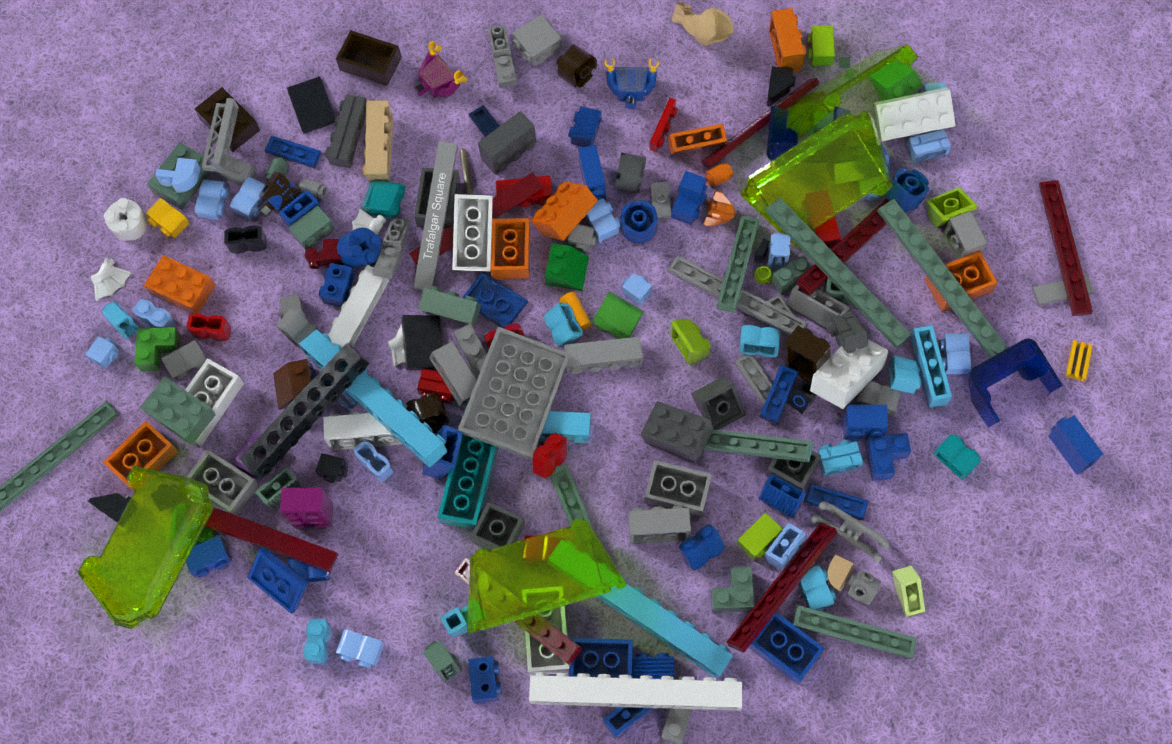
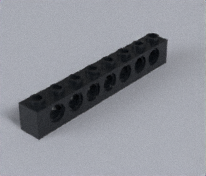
M346 343L239 458L253 475L261 478L268 475L277 462L284 458L291 447L298 443V440L304 433L311 429L318 418L325 414V411L331 404L338 400L344 390L352 385V382L365 371L370 363L356 348Z

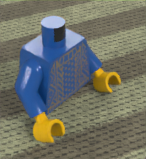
M612 58L613 64L611 66L606 64L605 59L604 65L608 69L606 71L608 87L614 95H618L619 101H626V108H636V101H644V97L649 95L655 87L656 68L660 65L659 60L657 59V65L653 67L651 65L652 58L649 59L648 65L651 67L650 70L649 67H615V70H613L615 65L614 58Z

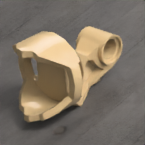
M676 2L671 20L682 24L688 33L695 36V40L699 44L707 46L711 43L722 42L734 33L732 20L721 9L712 7L700 14H694L690 5Z

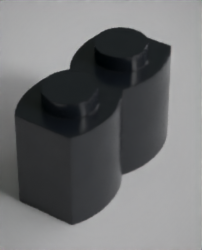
M252 225L243 229L233 227L224 231V243L231 253L239 254L248 250L258 252L267 248L266 235L260 226Z

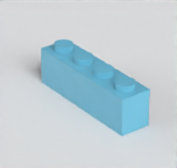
M933 325L914 328L910 340L917 366L920 367L919 374L928 407L948 405L952 395Z
M549 411L539 442H544L554 433L567 438V440H574L575 443L590 441V413Z

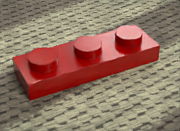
M669 98L651 138L650 151L657 152L659 147L662 148L665 141L663 136L671 128L672 122L670 120L672 117L675 118L678 112L676 99Z

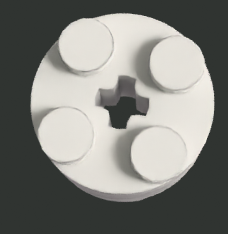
M120 198L104 213L106 225L114 236L121 241L137 240L147 229L146 215L139 205L132 200Z

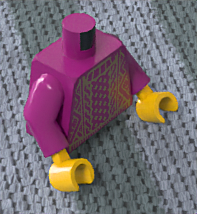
M435 41L429 43L428 48L430 52L427 53L418 73L421 83L414 87L419 96H422L427 91L433 98L451 96L460 86V82L465 83L467 81V77L462 76L464 72L458 70L454 73L439 55H435V53H439L442 50L441 45H437L434 49Z

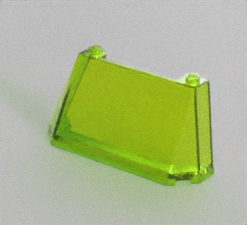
M908 44L874 52L791 105L786 124L787 131L796 141L802 139L808 130L840 107L841 98L839 95L895 59L897 62L911 67L919 56Z
M862 111L860 115L854 116L852 113L842 115L748 176L746 180L747 186L741 190L740 195L774 228L784 234L786 233L765 212L766 208L779 198L813 230L870 193L875 196L885 195L893 186L874 118L868 111ZM790 238V243L793 244L795 247H798V245Z
M133 466L127 477L128 485L134 488L135 491L101 556L87 557L78 570V575L113 623L129 629L139 626V623L147 618L151 620L158 616L214 509L208 495L209 489L207 484L191 478Z
M583 518L571 521V526L487 551L486 547L475 550V555L470 556L467 632L471 634L479 630L482 631L611 592L610 587L617 586V589L627 587V582L589 521L583 522Z

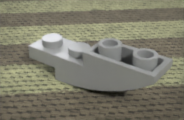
M505 25L490 27L488 32L499 88L517 85Z
M392 218L383 239V248L373 269L374 276L392 279L394 272L398 271L404 253L410 220Z

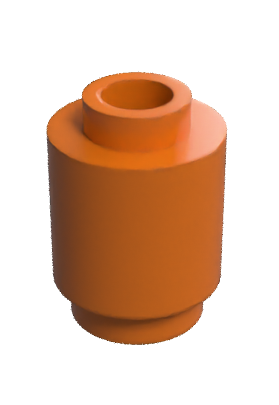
M721 163L706 171V183L715 188L730 180V177L733 176V171L728 163Z

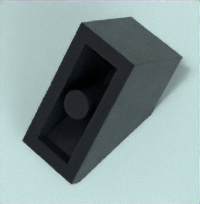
M772 66L766 106L773 105L788 95L791 87H795L796 76H793V69Z
M114 493L88 500L90 504L122 527L125 526L138 509L134 505L135 500L127 494L123 497L119 493Z

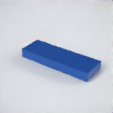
M271 136L264 150L267 154L315 168L322 154L320 150L275 136Z
M783 365L780 366L760 413V418L778 424L798 376V371Z
M810 484L805 503L819 507L821 502H828L848 515L863 520L869 500Z

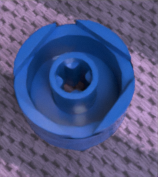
M901 168L889 183L885 198L889 201L895 199L905 213L915 210L929 192L928 179L915 169L909 171L907 168Z
M639 200V202L632 201L626 204L621 211L620 217L623 236L627 240L638 244H644L655 236L658 224L655 207L644 200Z
M357 228L340 237L337 244V252L342 258L341 261L346 266L360 268L374 263L378 259L381 252V238L368 228Z

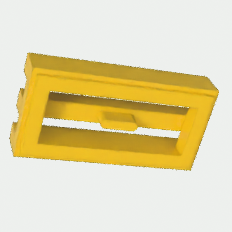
M1077 340L1072 341L1065 377L1081 381L1086 380L1093 344L1086 345L1085 342L1078 343ZM1076 347H1079L1074 374H1072L1071 370ZM1084 349H1087V350H1086V355H1085V360H1084V365H1083V370H1082V375L1079 376V371H1080V366H1081L1083 351H1084Z

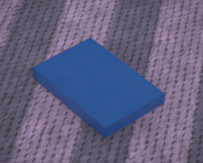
M483 271L462 297L465 299L467 295L477 298L476 302L482 304L479 314L501 328L512 324L528 303L527 299Z
M265 547L259 549L247 577L291 614L296 611L308 585L306 580Z

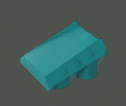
M379 180L371 181L361 209L372 216H378L379 214L387 218L398 216L401 211L400 203L404 197L406 186L400 183Z

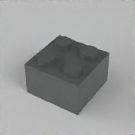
M812 451L809 463L773 458L767 469L766 476L770 477L773 474L803 491L819 464L821 455Z
M488 502L470 538L472 543L508 559L525 526V520L517 514Z

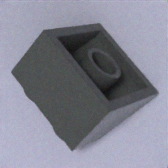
M725 375L691 393L701 415L704 418L710 419L713 430H719L746 415L734 383Z

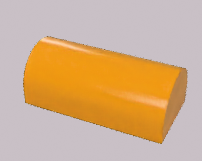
M569 292L559 299V303H568L575 319L582 330L592 326L575 292Z

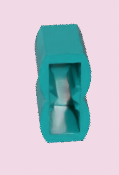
M950 434L933 453L936 458L961 480H964L981 462L979 454L975 450L967 448L964 445L963 439L953 434Z

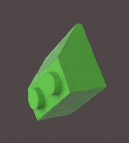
M899 58L868 76L882 101L911 95L923 87L915 70Z

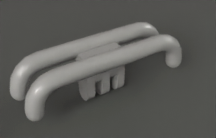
M821 502L819 504L821 510H827L845 522L841 527H838L819 515H813L811 517L812 523H822L836 528L838 532L836 535L870 555L875 562L881 561L882 558L879 552L858 538L863 532L880 543L884 549H888L890 542L884 536L828 502Z

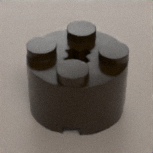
M573 44L564 55L559 56L557 59L558 76L572 86L581 88L592 78L591 72L593 68L596 70L597 59Z
M429 393L425 397L412 399L406 403V410L409 412L413 411L419 417V421L422 424L424 422L431 427L433 434L437 433L445 423L446 425L449 424V418L443 402L435 393Z

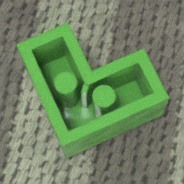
M175 327L137 328L134 364L140 371H160L161 353H171L180 348L181 334Z

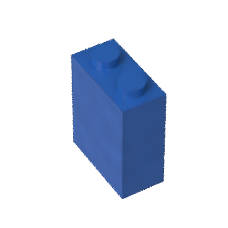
M591 145L578 148L579 166L584 185L589 188L597 200L602 198L606 200V186L597 146Z
M1075 415L1067 418V416L1056 422L1057 425L1051 428L1052 433L1048 437L1076 475L1093 466L1103 455Z
M446 425L434 435L439 434L446 443L444 445L447 453L430 468L424 463L422 470L423 475L439 480L455 468L463 434L458 429Z

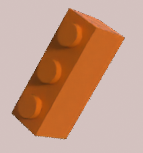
M722 123L673 133L667 137L670 155L723 145L727 142Z

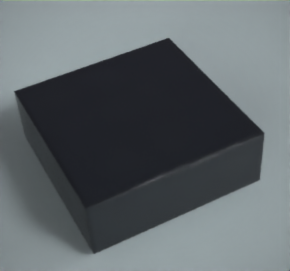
M763 238L755 253L754 261L762 263L769 250V240Z

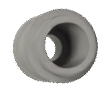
M307 178L301 181L298 187L301 193L308 190L317 200H324L327 194V186Z

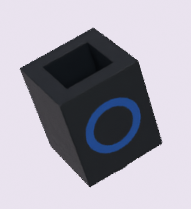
M804 379L787 401L790 406L801 414L806 411L817 396L810 391L811 383Z

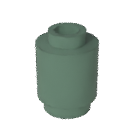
M280 157L272 159L266 172L267 182L274 172H281L284 176L286 175L289 165L285 159Z

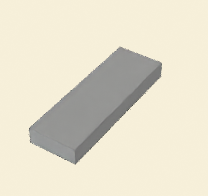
M1087 274L1084 275L1088 294H1092L1094 290ZM1063 280L1032 288L1038 306L1068 299Z
M744 355L735 360L734 363L764 406L773 384L753 355Z

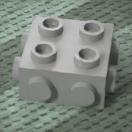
M542 15L512 32L514 47L517 50L520 49L526 62H530L533 67L543 63L548 57L557 54L562 49L563 38L561 34L555 31L551 22Z

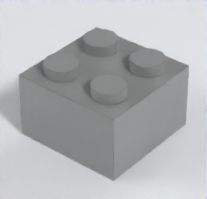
M971 211L950 218L943 235L955 259H960L978 251L983 253L987 245V237L981 232L979 222L972 215Z

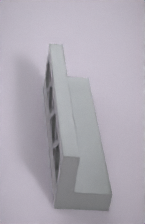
M227 98L226 104L216 103L202 169L205 171L225 172L239 109L236 101L232 98ZM221 109L224 110L223 118L219 116ZM221 125L218 135L216 133V128ZM215 142H217V144H216V149H215V151H214V150L212 149V145H213ZM213 158V165H208L209 160Z

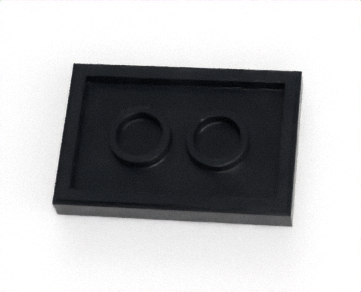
M320 76L287 87L303 134L335 123L336 118Z
M402 315L406 370H436L429 357L433 351L442 347L440 316Z

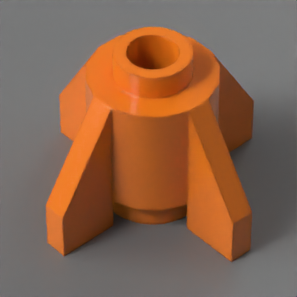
M715 190L712 200H706L707 215L703 225L711 227L729 222L730 219L734 218L735 208H733V204L723 192Z

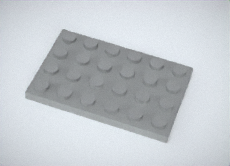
M498 327L458 431L469 437L532 459L570 353Z

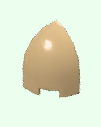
M834 555L827 573L831 585L837 591H842L854 571V564L838 555Z

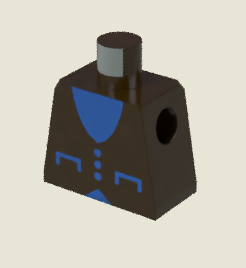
M274 172L259 194V197L265 203L258 210L265 217L272 211L279 214L282 208L288 206L291 201L299 197V194L302 195V193L281 172Z

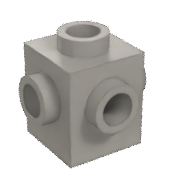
M859 570L857 576H851L847 584L850 587L847 594L854 600L861 601L869 606L882 581L875 578L869 572Z

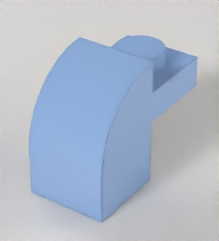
M178 158L175 171L157 169L155 176L163 186H173L177 193H181L195 186L199 179L201 167L197 160Z

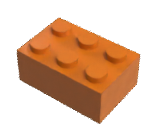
M793 8L771 11L769 34L777 66L793 69V73L801 72L802 65H804L806 47L802 45V32L797 27L798 16L797 14L794 15Z
M565 181L559 185L558 190L553 196L547 199L546 204L535 213L531 222L543 236L564 241L598 200L586 185Z
M529 218L492 219L490 268L492 278L530 279L531 228Z
M981 251L945 264L972 300L993 292L998 283ZM926 276L925 282L941 312L950 309L949 304Z
M163 255L143 286L149 294L191 314L200 312L216 284L210 276Z
M145 421L103 463L131 490L137 493L179 451L151 424Z

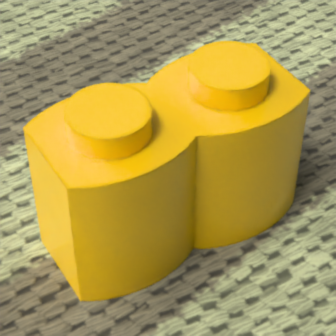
M161 198L145 213L148 217L147 222L154 228L156 226L161 228L160 232L167 238L171 236L175 239L190 224L183 214Z

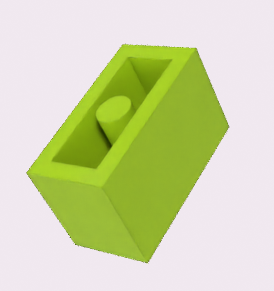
M833 25L811 26L810 33H807V44H810L808 59H811V65H833L835 57Z
M765 512L737 540V545L753 561L757 557L761 559L767 552L766 548L771 543L773 544L783 529Z

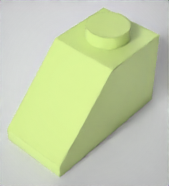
M908 566L892 571L894 586L905 616L908 617L925 612L921 579L913 567Z

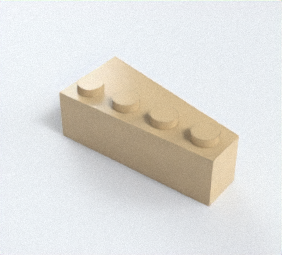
M367 100L366 149H364L365 165H363V175L367 177L368 182L374 180L390 182L393 115L388 100Z

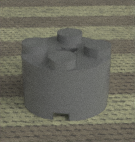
M621 152L614 188L639 193L646 157Z

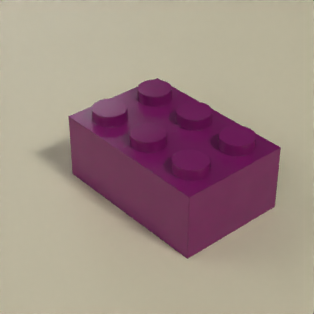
M322 487L282 488L280 512L295 529L304 530L307 529V526H314L315 529H326V526H332L333 502Z

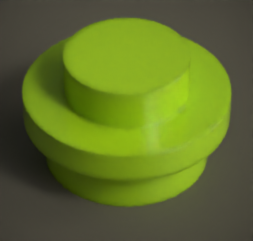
M761 266L755 270L754 279L757 283L768 284L772 280L773 273L770 268Z

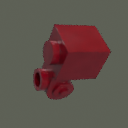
M323 239V249L319 253L315 248H308L304 255L309 268L319 269L320 266L329 268L330 263L344 265L340 254L337 252L339 239Z

